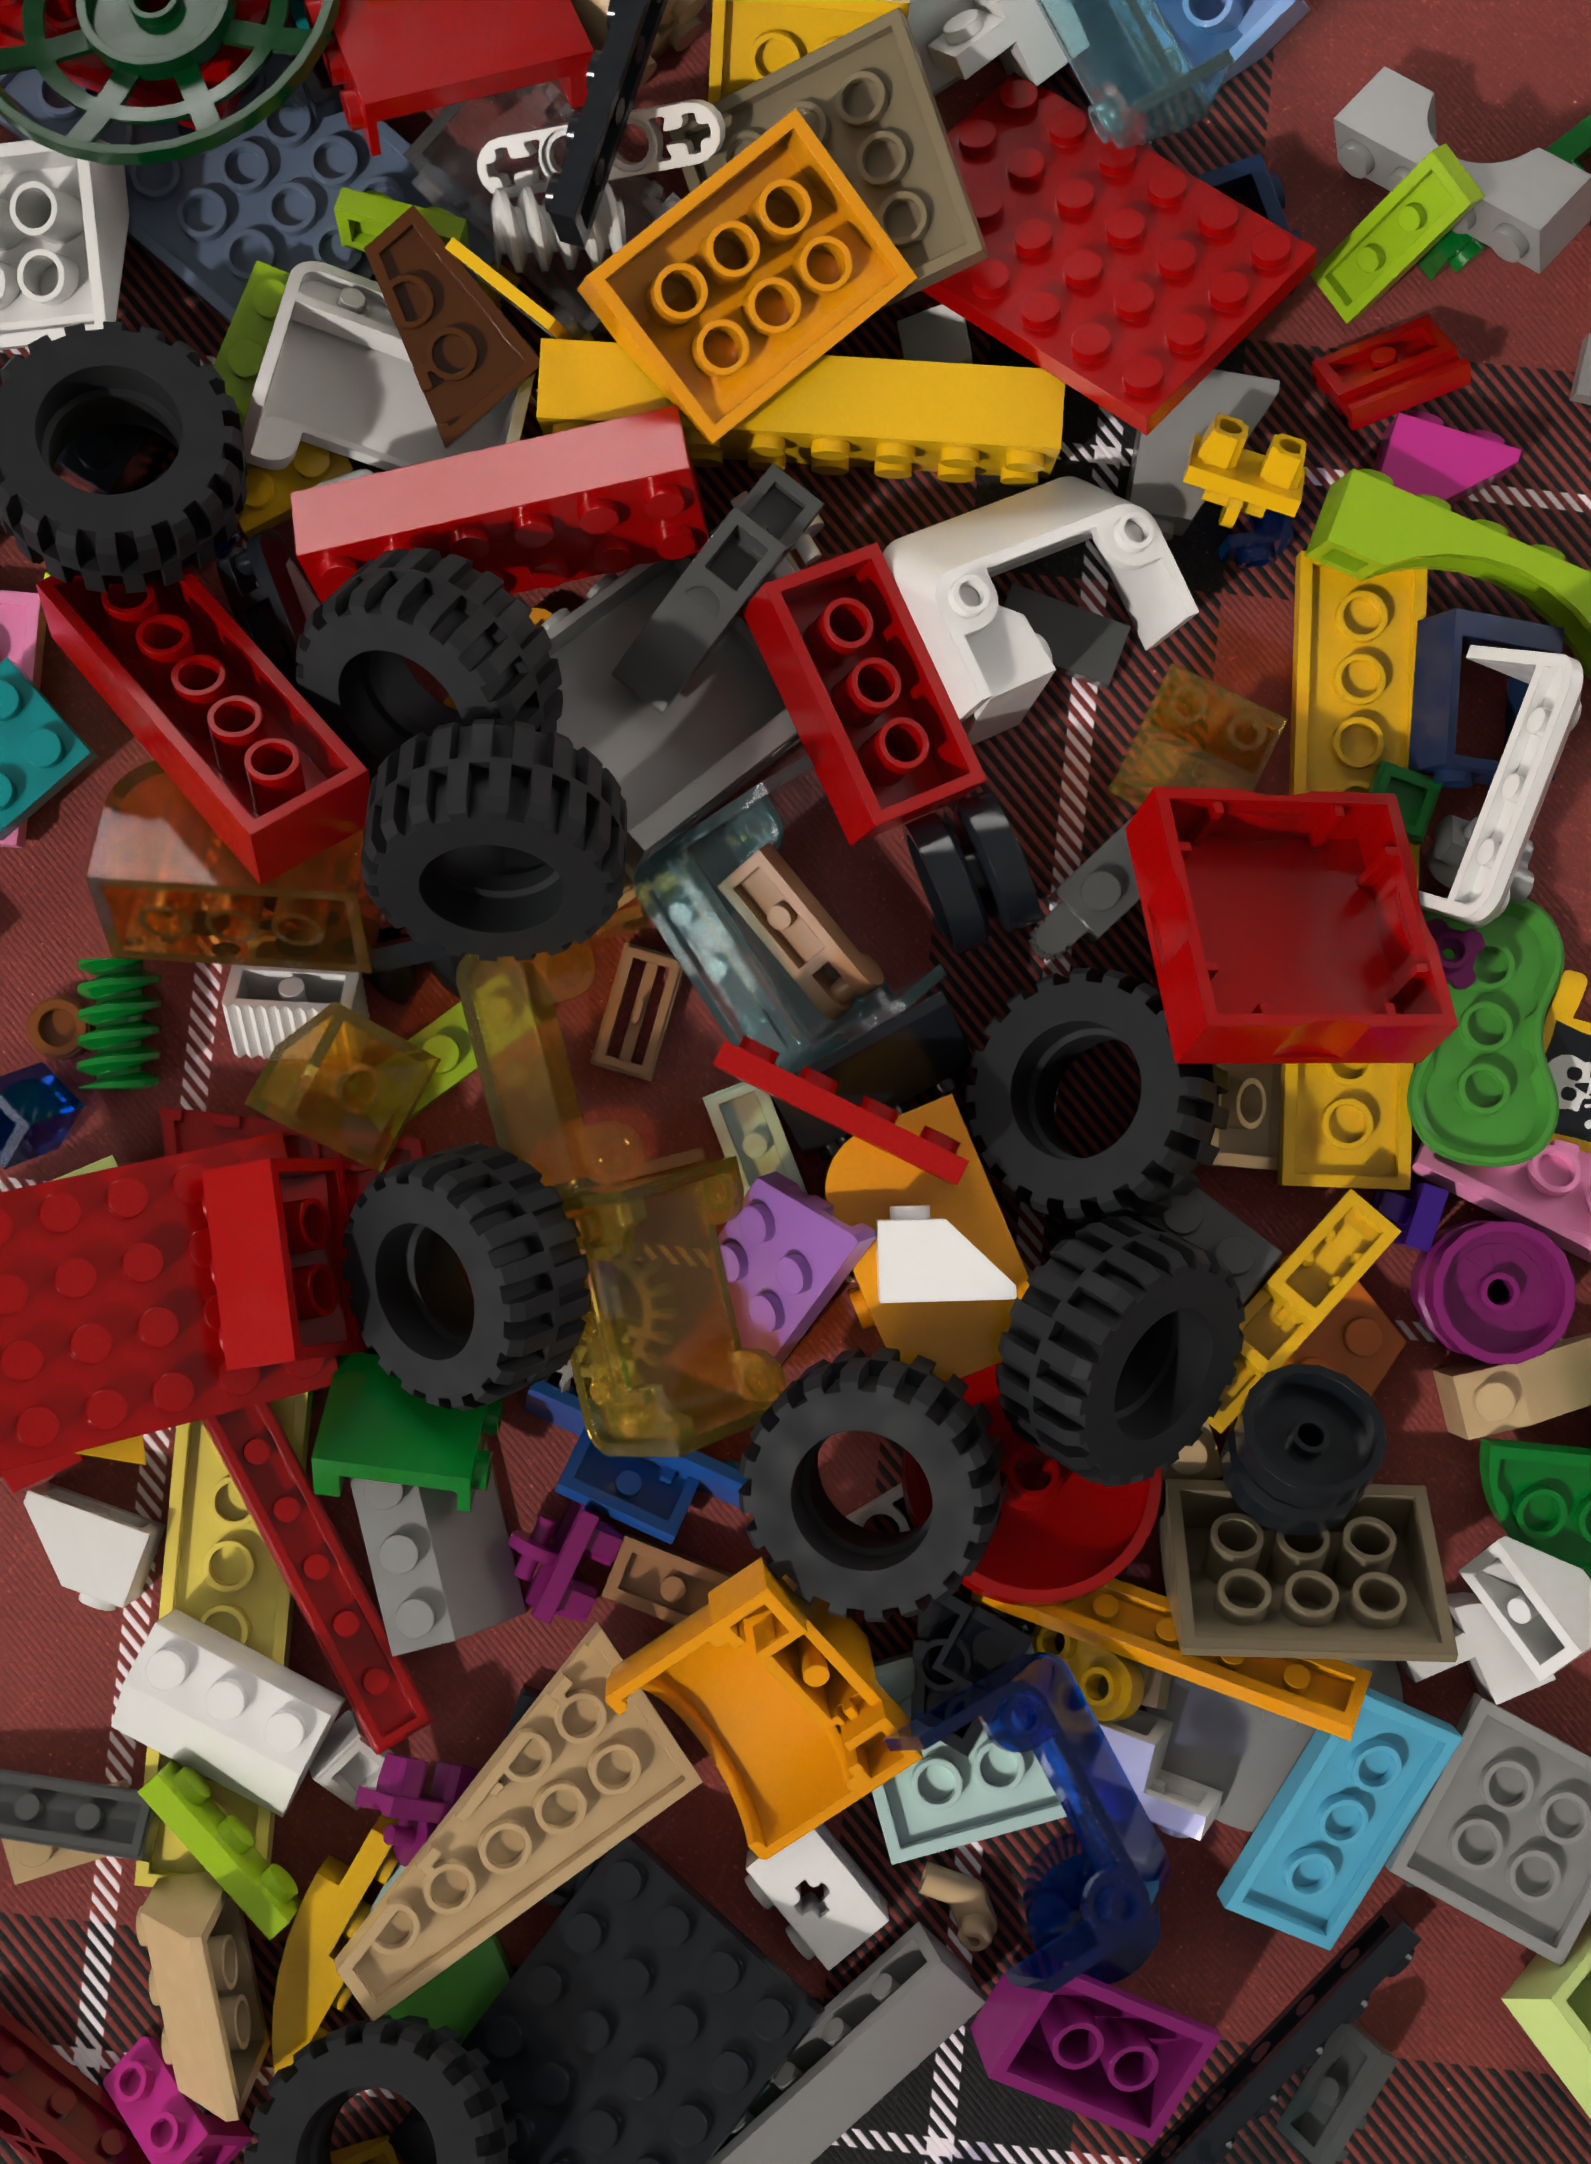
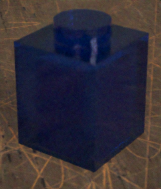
M43 1062L0 1076V1166L3 1169L59 1149L85 1106Z

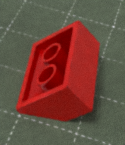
M266 1158L202 1170L204 1188L202 1208L208 1220L212 1251L210 1273L217 1291L221 1323L218 1334L220 1346L225 1355L226 1371L366 1352V1344L360 1334V1331L364 1330L358 1314L352 1315L347 1299L352 1295L350 1283L343 1278L342 1262L348 1257V1249L343 1247L345 1230L350 1223L342 1158Z

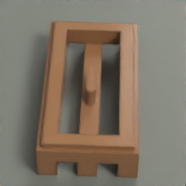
M625 942L590 1061L591 1065L650 1082L653 1081L687 963L686 959ZM635 959L645 961L646 965L618 1059L607 1055ZM659 966L670 968L643 1063L642 1065L632 1063V1059Z

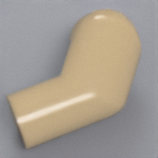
M928 1861L921 1876L918 1893L950 1905L959 1930L957 1937L963 1947L970 1951L987 1949L992 1943L993 1935L997 1932V1915L985 1885L974 1877Z

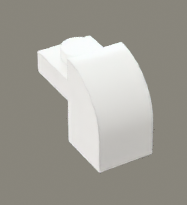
M973 0L976 9L966 10L952 17L944 25V33L927 45L937 69L961 79H968L995 57L999 56L1008 76L1015 71L1023 80L1030 81L1036 87L1087 49L1075 20L1063 0Z
M1466 1592L1447 1594L1458 1651L1456 1662L1396 1661L1399 1669L1415 1683L1466 1661L1478 1691L1495 1705L1556 1680L1553 1674L1540 1683L1474 1593Z
M1140 1709L1125 1720L1099 1721L1095 1719L1093 1722L1083 1769L1088 1797L1100 1817L1115 1831L1131 1840L1146 1820L1156 1823V1826L1162 1832L1177 1838L1191 1837L1201 1841L1218 1815L1223 1792L1162 1769L1173 1722Z

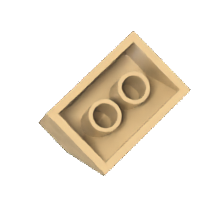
M209 1872L161 1877L157 1879L144 1905H141L137 1911L136 1933L140 1945L148 1947L152 1968L149 1974V1994L153 2005H160L164 2022L161 2039L162 2055L167 2065L173 2064L178 2091L225 2122L240 2120L270 2045L243 1910Z

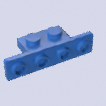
M552 1380L548 1383L540 1381L530 1386L524 1410L580 1436L557 1483L556 1493L671 1545L678 1533L696 1489L740 1508L738 1490L749 1479L744 1478L739 1472L741 1462L735 1460H724L721 1462L699 1452V1447L684 1436L674 1433H667L664 1436L642 1426L641 1421L629 1411L618 1407L604 1409L584 1400L581 1392L571 1386L570 1392L564 1391L561 1393V1389L558 1388L560 1381Z

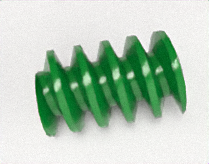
M90 958L77 961V967L80 970L96 976V979L77 986V993L79 995L96 1001L95 1005L77 1011V1019L79 1021L96 1027V1030L77 1037V1045L96 1052V1056L76 1063V1070L95 1077V1082L83 1085L77 1089L141 1090L160 1084V1076L142 1070V1064L161 1058V1051L142 1045V1039L161 1032L160 1025L142 1019V1013L161 1007V1000L142 994L144 987L161 982V975L143 969L144 960Z

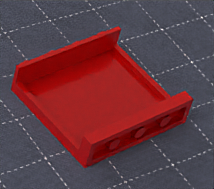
M304 0V9L309 29L314 28L323 0ZM340 0L339 13L328 44L322 54L332 86L341 84L344 86V89L340 90V98L350 131L361 130L371 156L381 155L377 122L557 79L564 90L571 108L584 106L588 94L586 87L587 69L594 49L571 0Z

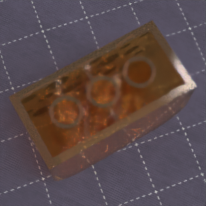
M155 760L134 768L125 774L111 789L104 805L86 880L112 957L372 973L382 913L380 908L377 909L364 887L365 880L361 875V856L365 828L261 886Z

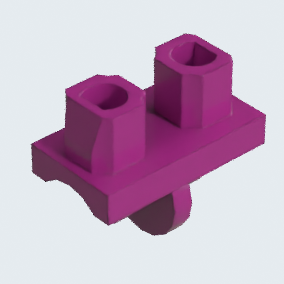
M570 1499L551 1542L549 1540L558 1522L540 1514L532 1534L521 1530H513L507 1542L511 1548L522 1554L513 1572L515 1576L531 1581L540 1562L524 1600L533 1607L532 1617L551 1624L555 1614L580 1621L587 1620L596 1600L598 1589L594 1583L573 1575L583 1555L609 1566L614 1561L624 1539L621 1531L600 1517L594 1509Z
M386 1753L377 1786L359 1785L354 1805L361 1808L381 1810L383 1816L400 1819L398 1825L389 1824L385 1828L383 1839L385 1844L394 1845L398 1862L406 1867L423 1844L427 1842L438 1826L437 1824H440L478 1775L479 1769L459 1763L437 1761L430 1795L422 1794V1789L429 1762L415 1757Z

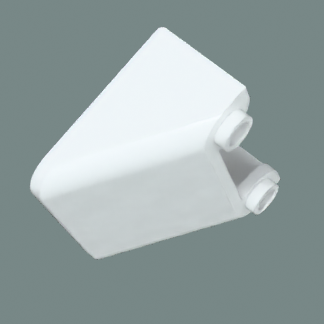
M302 262L296 265L290 272L254 386L242 431L245 459L247 463L258 467L281 470L286 468L294 459L299 442L303 441L388 471L520 441L535 374L449 449H446L378 282L324 262ZM525 340L527 344L531 347V349L535 352L531 344L527 340Z
M1470 645L1466 655L1467 659L1528 683L1529 686L1448 898H1443L1418 891L1421 909L1477 928L1488 925L1506 909L1510 899L1511 884L1570 731L1576 726L1581 715L1582 705L1580 699L1583 685V668L1578 660L1564 654Z

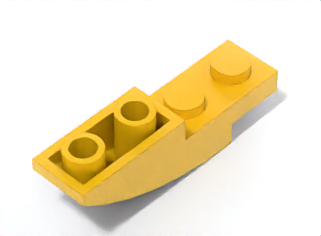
M383 1814L380 1815L351 1866L328 1855L317 1871L300 1904L287 1938L276 1984L272 2020L274 2075L279 2069L292 2065L294 2063L293 2055L308 2043L327 2036L329 2031L322 2028L320 2024L329 2008L333 2006L343 2012L352 1996V1992L336 1971L334 1959L370 1912L372 1905L362 1899L373 1879L385 1885L398 1863L394 1845L385 1844L383 1839L384 1830L389 1824L398 1825L399 1820L395 1818L383 1816Z

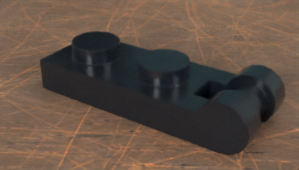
M265 529L248 540L246 549L236 547L221 555L217 560V572L236 623L298 691L296 667L300 663L296 662V649L299 636L304 632L307 620L286 567L290 554L288 546L279 533L272 529ZM300 693L306 699V694Z

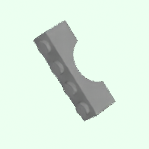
M1385 66L1333 119L1338 163L1350 175L1356 178L1365 177L1390 192L1431 150L1439 147L1435 142L1437 138L1435 92ZM1540 147L1517 158L1497 163H1474L1458 159L1485 194V197L1451 231L1458 234L1466 233L1490 246L1499 257L1507 262H1519L1540 274L1591 220V174Z

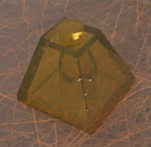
M334 1001L275 1046L244 1104L381 1173L441 1059Z

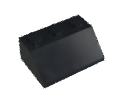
M940 991L806 1066L839 1082L840 1084L835 1095L857 1106L860 1105L865 1095L898 1111L901 1115L911 1110L906 1101L926 1089H929L933 1098L936 1099L967 1082L968 1080L962 1070L970 1065L972 1054L943 992ZM802 1068L792 1074L799 1076ZM772 1096L805 1156L817 1150L822 1161L835 1155L840 1147L853 1137Z

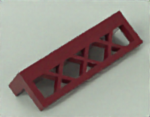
M0 2007V2136L34 2164H151L109 2094Z

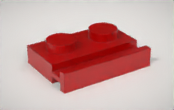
M1428 315L1311 361L1314 384L1340 416L1346 415L1348 426L1352 431L1471 384L1470 362L1467 358L1461 360L1457 356V347Z

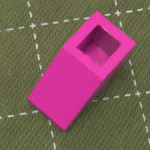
M1412 411L1406 415L1399 412L1383 433L1373 470L1380 471L1391 477L1395 487L1414 495H1433L1453 505L1499 481L1518 463L1522 450L1505 445V440L1493 432L1471 430L1465 433L1444 426V421L1441 418L1430 413Z

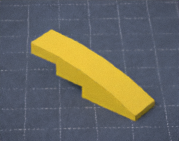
M1350 1189L1245 1306V1321L1239 1324V1328L1244 1334L1242 1352L1236 1353L1233 1363L1237 1370L1231 1385H1226L1219 1400L1222 1401V1404L1214 1418L1209 1416L1206 1420L1220 1434L1238 1416L1249 1390L1266 1373L1281 1368L1402 1232L1354 1190Z

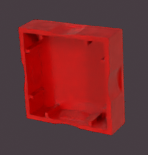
M1153 787L1125 828L1175 1064L1421 1063L1458 1027L1436 941L1431 935L1420 907L1417 891V871L1396 794L1310 791L1296 795L1278 796L1232 788Z

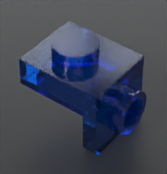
M1266 509L1262 519L1249 515L1252 531L1228 535L1218 549L1220 562L1238 560L1239 568H1255L1275 562L1277 560L1276 554H1281L1293 539L1291 520L1296 519L1297 513L1294 518Z

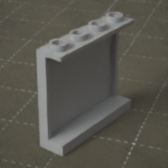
M688 556L678 560L667 559L650 564H637L620 577L616 573L607 574L589 590L586 595L588 601L573 612H570L567 608L558 610L541 625L545 628L552 642V648L548 651L550 658H558L562 677V684L557 689L562 690L563 707L562 716L557 720L556 732L569 737L573 743V748L576 750L584 746L593 753L603 764L602 768H607L620 785L621 795L626 800L627 806L625 861L634 872L801 742L749 626L741 617L663 715L612 676L613 670L635 638L692 562Z

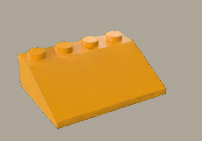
M795 108L588 274L577 290L620 347L674 406L678 405L682 415L712 445L918 277L797 108Z

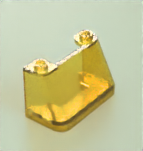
M737 1156L713 1158L562 1196L565 1203L561 1208L567 1219L574 1218L581 1234L580 1237L576 1238L580 1254H587L590 1270L589 1274L584 1277L585 1288L591 1289L590 1307L587 1314L581 1316L586 1325L578 1346L574 1347L570 1362L584 1425L594 1446L603 1454L612 1457H681L755 1426L759 1418L787 1387L783 1369L771 1354L764 1349L742 1348L715 1227V1225L736 1219L742 1211L744 1186Z

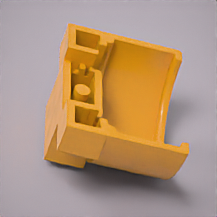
M760 1557L708 1592L709 1603L617 1664L611 1670L606 1682L605 1701L619 1716L627 1710L628 1696L638 1689L655 1695L667 1704L695 1734L718 1768L738 1809L748 1847L761 1860H767L921 1760L923 1754L916 1726L911 1723V1719L878 1684L867 1635L851 1617L845 1619L828 1614L829 1602L815 1597L809 1605L795 1596L793 1593L798 1585L786 1574L780 1580H777L766 1566L768 1562L763 1557Z

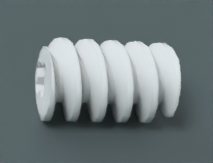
M609 183L606 184L585 248L560 242L551 217L545 210V196L542 205H539L530 186L521 187L517 204L514 207L504 187L496 188L494 191L491 215L497 272L502 255L508 254L515 272L523 273L528 253H534L542 272L549 271L554 252H560L567 270H575L579 251L583 250L586 251L593 269H596L602 263L605 249H611L614 254L626 245L623 203L621 197L618 202L616 201Z

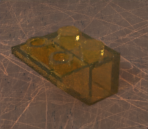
M1171 663L1139 722L1106 791L1139 807L1154 786L1232 788L1253 792L1288 719Z

